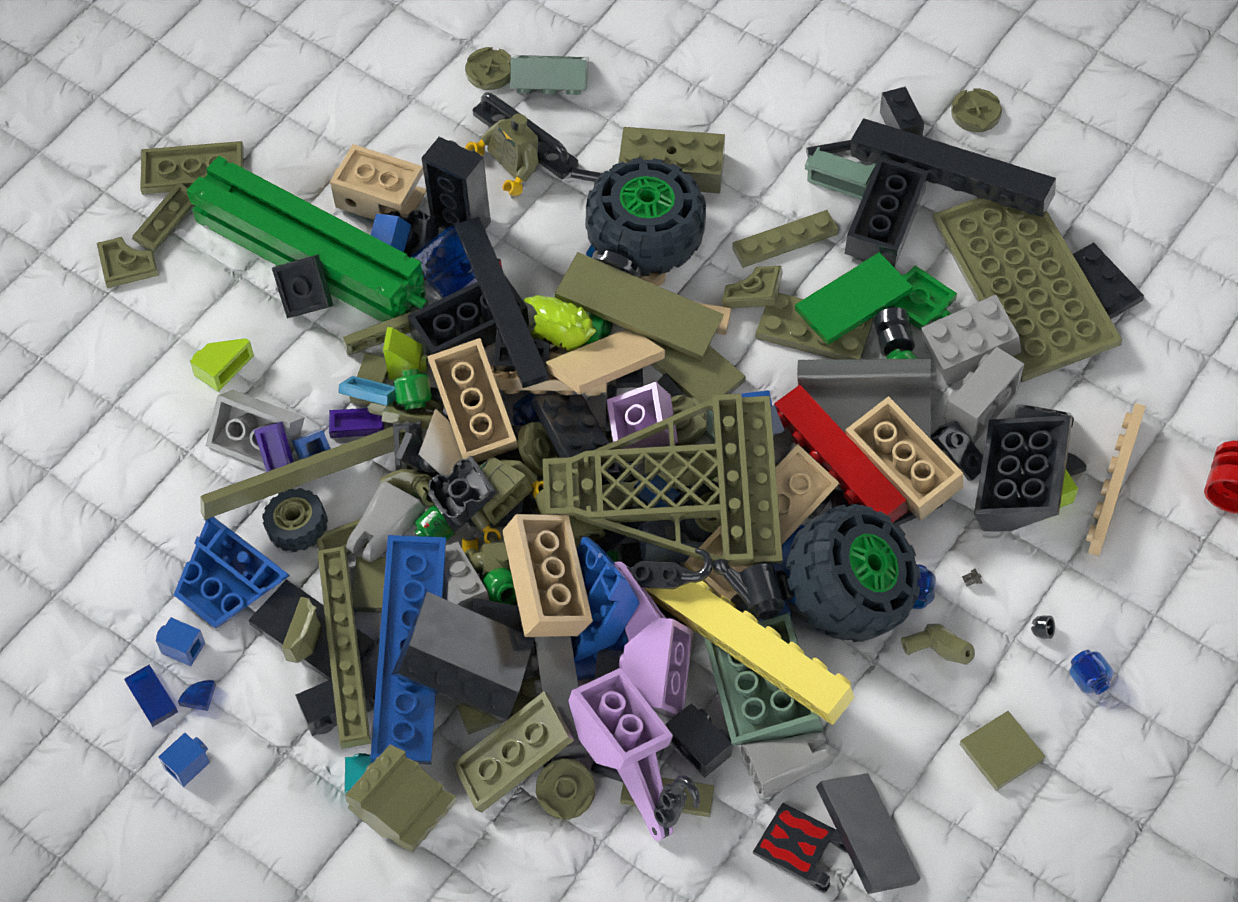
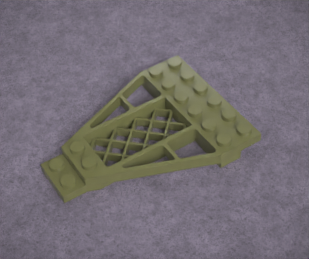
M741 393L713 395V398L594 451H585L568 458L543 459L545 515L575 516V520L703 561L704 558L695 553L696 548L681 544L679 523L683 519L716 517L721 522L723 554L718 556L709 553L713 562L718 559H726L730 567L782 564L770 396L742 397ZM708 410L713 412L715 444L675 446L674 425ZM665 429H669L670 446L622 449ZM686 458H692L689 462L685 460ZM699 458H705L713 465L704 475L693 467ZM671 459L677 460L684 466L675 477L664 469ZM655 460H662V461H661V463L659 464V463H657ZM642 461H647L655 468L646 478L635 470ZM615 462L626 469L617 480L606 472ZM688 470L699 479L690 490L679 481ZM716 470L718 487L708 479ZM659 472L670 480L662 491L650 483ZM630 474L641 482L632 493L621 485ZM602 476L612 484L604 494ZM703 483L715 492L706 503L694 494ZM674 485L686 494L677 504L665 496ZM645 487L656 495L648 506L636 497ZM616 488L628 497L618 508L607 499ZM719 497V504L711 505ZM689 498H691L698 504V506L683 505L689 500ZM660 500L664 501L669 506L662 508H654V506ZM632 501L641 508L624 510ZM603 503L611 510L604 511ZM672 520L675 523L676 541L633 529L620 523Z

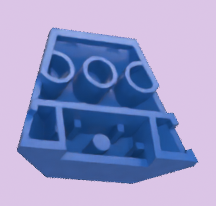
M212 517L204 520L205 524L200 536H197L195 539V549L190 561L186 562L174 596L214 628H218L290 575L218 519Z
M588 537L582 538L576 550L593 621L578 636H574L576 650L573 651L574 661H580L597 653V651L616 644L640 604L633 588L617 565Z

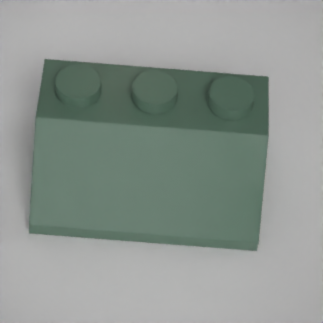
M515 55L511 57L510 88H516V93H531V89H541L542 94H556V90H566V94L580 95L581 90L587 89L589 57Z

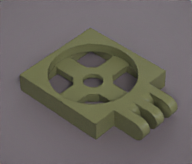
M434 398L426 402V407L405 409L396 400L387 406L374 402L368 405V411L372 414L382 415V421L393 423L399 421V423H404L405 421H411V423L422 421V429L427 430L434 413L427 410L435 411L436 409L443 415L444 408L443 400Z

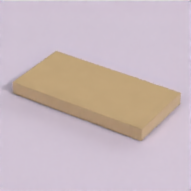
M625 329L545 362V368L548 373L578 394H581L664 359L665 350L646 337Z

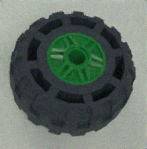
M634 158L631 159V162L624 163L621 161L613 165L609 171H604L594 182L593 190H589L587 197L585 226L591 246L594 247L595 251L599 250L601 255H604L607 250L626 257L632 261L630 267L634 270L637 268L641 270V276H649L650 273L657 272L661 275L670 272L674 266L679 268L691 258L694 251L698 250L705 231L706 201L696 181L690 174L685 175L681 167L673 163L671 165L663 163V160L653 158V160Z
M857 504L848 507L841 505L818 515L797 532L790 547V555L787 557L786 568L790 570V578L787 580L790 591L794 592L797 600L795 603L800 612L804 611L809 618L808 622L816 629L825 630L827 636L842 641L863 642L893 630L909 616V612L913 609L920 591V587L917 586L918 580L921 578L920 567L916 564L915 556L917 555L913 546L909 545L905 538L906 534L899 525L895 526L890 521L891 518L881 511H875L872 507Z

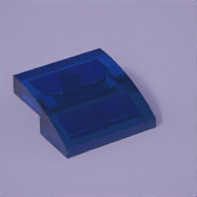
M449 226L410 257L421 261L425 279L441 298L461 290L475 279L454 227Z

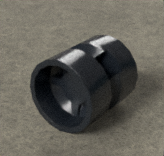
M893 307L877 313L874 317V324L882 355L886 357L896 349H900L901 352L906 350L913 351L915 349V341L911 331L908 312L903 308Z

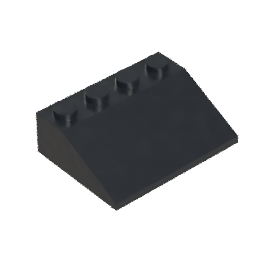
M1071 415L989 419L974 509V516L983 532L1013 531L1059 515L1072 425Z
M426 592L391 675L494 719L506 721L518 696L535 638L525 637L524 633Z

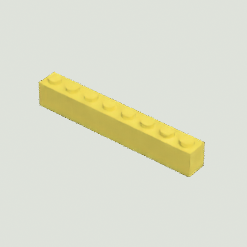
M705 582L688 583L676 589L645 588L655 604L831 725L837 721L855 698L851 689L852 684L846 677L839 673L835 676L827 671L828 668L822 661L815 657L811 660L805 656L804 651L794 642L787 644L781 640V636L776 630L770 626L764 628L759 625L758 620L747 611L741 613L738 611L730 599L723 595L719 598L713 594V590Z

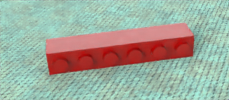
M798 385L774 403L783 428H787L792 433L791 437L795 444H798L801 448L804 446L809 455L839 482L838 485L843 489L844 496L851 505L857 504L872 507L875 511H881L889 516L892 523L907 513V500L801 385Z

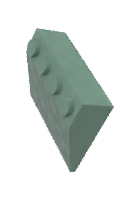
M789 613L758 622L764 628L770 626L776 630L781 636L780 639L787 644L794 642L799 646ZM704 639L733 746L793 737L812 732H824L820 716L708 639Z

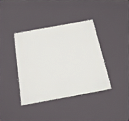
M435 409L419 455L439 474L448 476L452 472L454 464L463 458L451 423Z

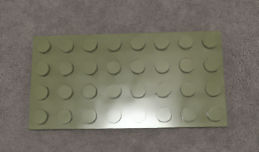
M976 198L933 214V222L977 302L997 295L1018 333L1022 352L1012 357L1024 363L1021 383L1122 344V338L1048 211H1046L1044 217L1027 214L1012 207L1002 206L987 199Z

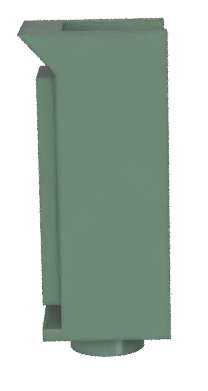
M817 147L814 155H810L805 164V170L808 171L807 182L862 200L876 164L867 166L825 151L822 152L820 147Z

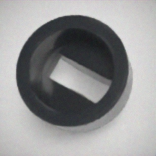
M1042 615L1033 619L1032 624L1035 625L1031 627L1033 635L1041 639H1052L1055 633L1054 618L1050 615Z

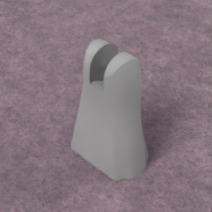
M388 482L381 483L359 523L349 536L346 549L356 554L369 540L370 542L364 549L362 557L368 562L376 561L387 550L388 535L402 536L415 525L416 519L425 512L424 506L420 500Z
M812 732L741 745L743 763L748 774L752 776V782L759 798L764 799L800 779L827 768L834 761V756L830 749L811 752L825 744L826 739L822 732Z

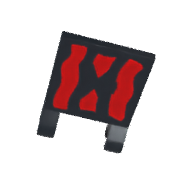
M782 803L754 848L753 854L806 881L818 891L826 893L830 887V876L814 869L830 842L846 853L847 851L836 829Z

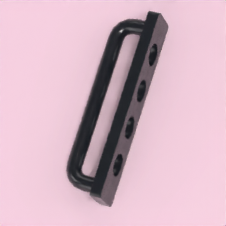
M489 92L484 93L481 96V102L472 109L473 116L488 127L498 122L492 120V117L495 115H503L504 119H510L515 114H521L499 97ZM527 118V126L537 135L538 141L541 143L537 151L539 164L560 179H564L571 173L572 168L579 166L578 159L568 153L565 146L559 140ZM557 154L559 158L552 161L546 159V156Z

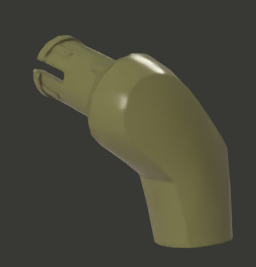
M402 468L380 477V484L388 482L415 498L422 499L426 505H435L428 494L430 492L428 485L432 479L429 475Z
M927 624L924 631L901 637L902 647L907 655L930 647L947 661L965 665L970 663L975 656V649L972 644L957 637L941 624Z

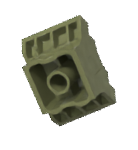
M391 744L367 767L366 772L345 795L350 811L381 837L390 838L397 845L411 852H414L421 842L427 838L428 834L456 803V796L445 791L443 784L429 776L420 767L419 763L407 758L405 751Z

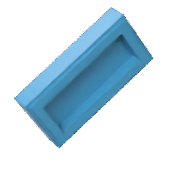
M351 376L339 384V394L386 406L396 400L395 387L356 376Z

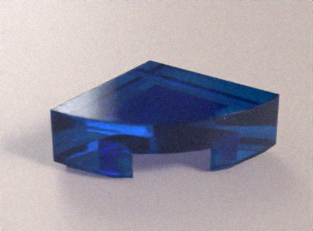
M204 680L189 686L178 700L179 706L208 711L216 687L215 681Z

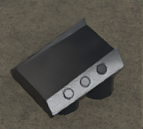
M420 209L412 210L409 214H400L398 211L383 213V215L399 216L411 225L404 253L409 258L413 257L421 261L422 265H432L437 262L438 234L441 227L437 215H427Z
M472 456L455 463L452 472L448 476L442 474L435 476L428 485L430 498L454 534L497 494Z

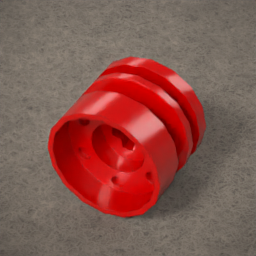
M1233 440L1223 442L1217 446L1204 488V494L1212 505L1238 514V441Z

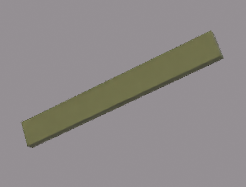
M393 427L201 495V514L204 520L393 452ZM400 430L401 443L405 436V430Z
M346 546L320 550L317 553L339 744L341 749L371 744Z

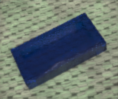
M150 664L124 678L127 687L152 727L178 713L176 706Z

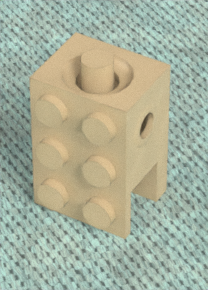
M352 144L330 181L335 208L375 220L376 214L389 213L391 211L409 214L412 210H417L426 194L425 188L416 186L423 175V166Z

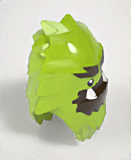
M535 295L534 297L524 299V302L532 305L537 312V315L534 316L536 326L530 332L532 338L540 339L550 344L551 351L559 349L574 351L579 349L596 332V329L592 327V320L582 307L578 308L571 302L566 303L558 298Z

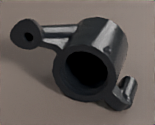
M718 559L713 562V572L722 575L746 603L748 612L759 620L776 617L785 606L784 600L794 598V593L789 588L788 575L784 571H775L774 566L771 564H757L737 572L728 565L726 559Z

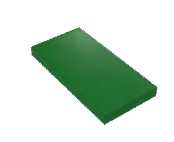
M879 252L796 303L795 311L829 345L871 319L877 313L912 293L913 287Z

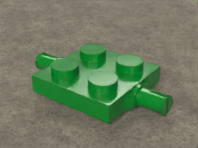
M914 265L906 274L902 275L912 285V293L888 307L905 309L908 312L910 324L922 331V327L952 314L947 308L956 300L957 293Z

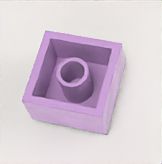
M657 382L607 400L613 442L673 416L670 394ZM674 425V444L678 443L676 427ZM665 429L622 449L670 446L669 429Z

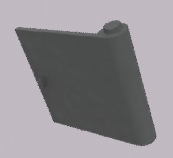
M931 359L798 360V385H801L845 434V429L889 396L931 439V381H937V365L931 364ZM839 485L834 488L836 491H843Z

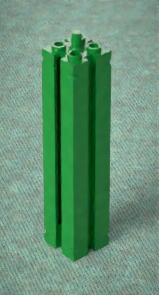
M218 156L206 168L207 175L204 178L199 176L187 189L190 203L195 205L192 211L197 223L202 226H208L215 233L277 266L319 254L330 294L380 322H385L411 312L410 306H417L420 309L428 306L429 301L424 299L426 289L421 261L413 257L409 258L404 252L235 163H229L227 159Z

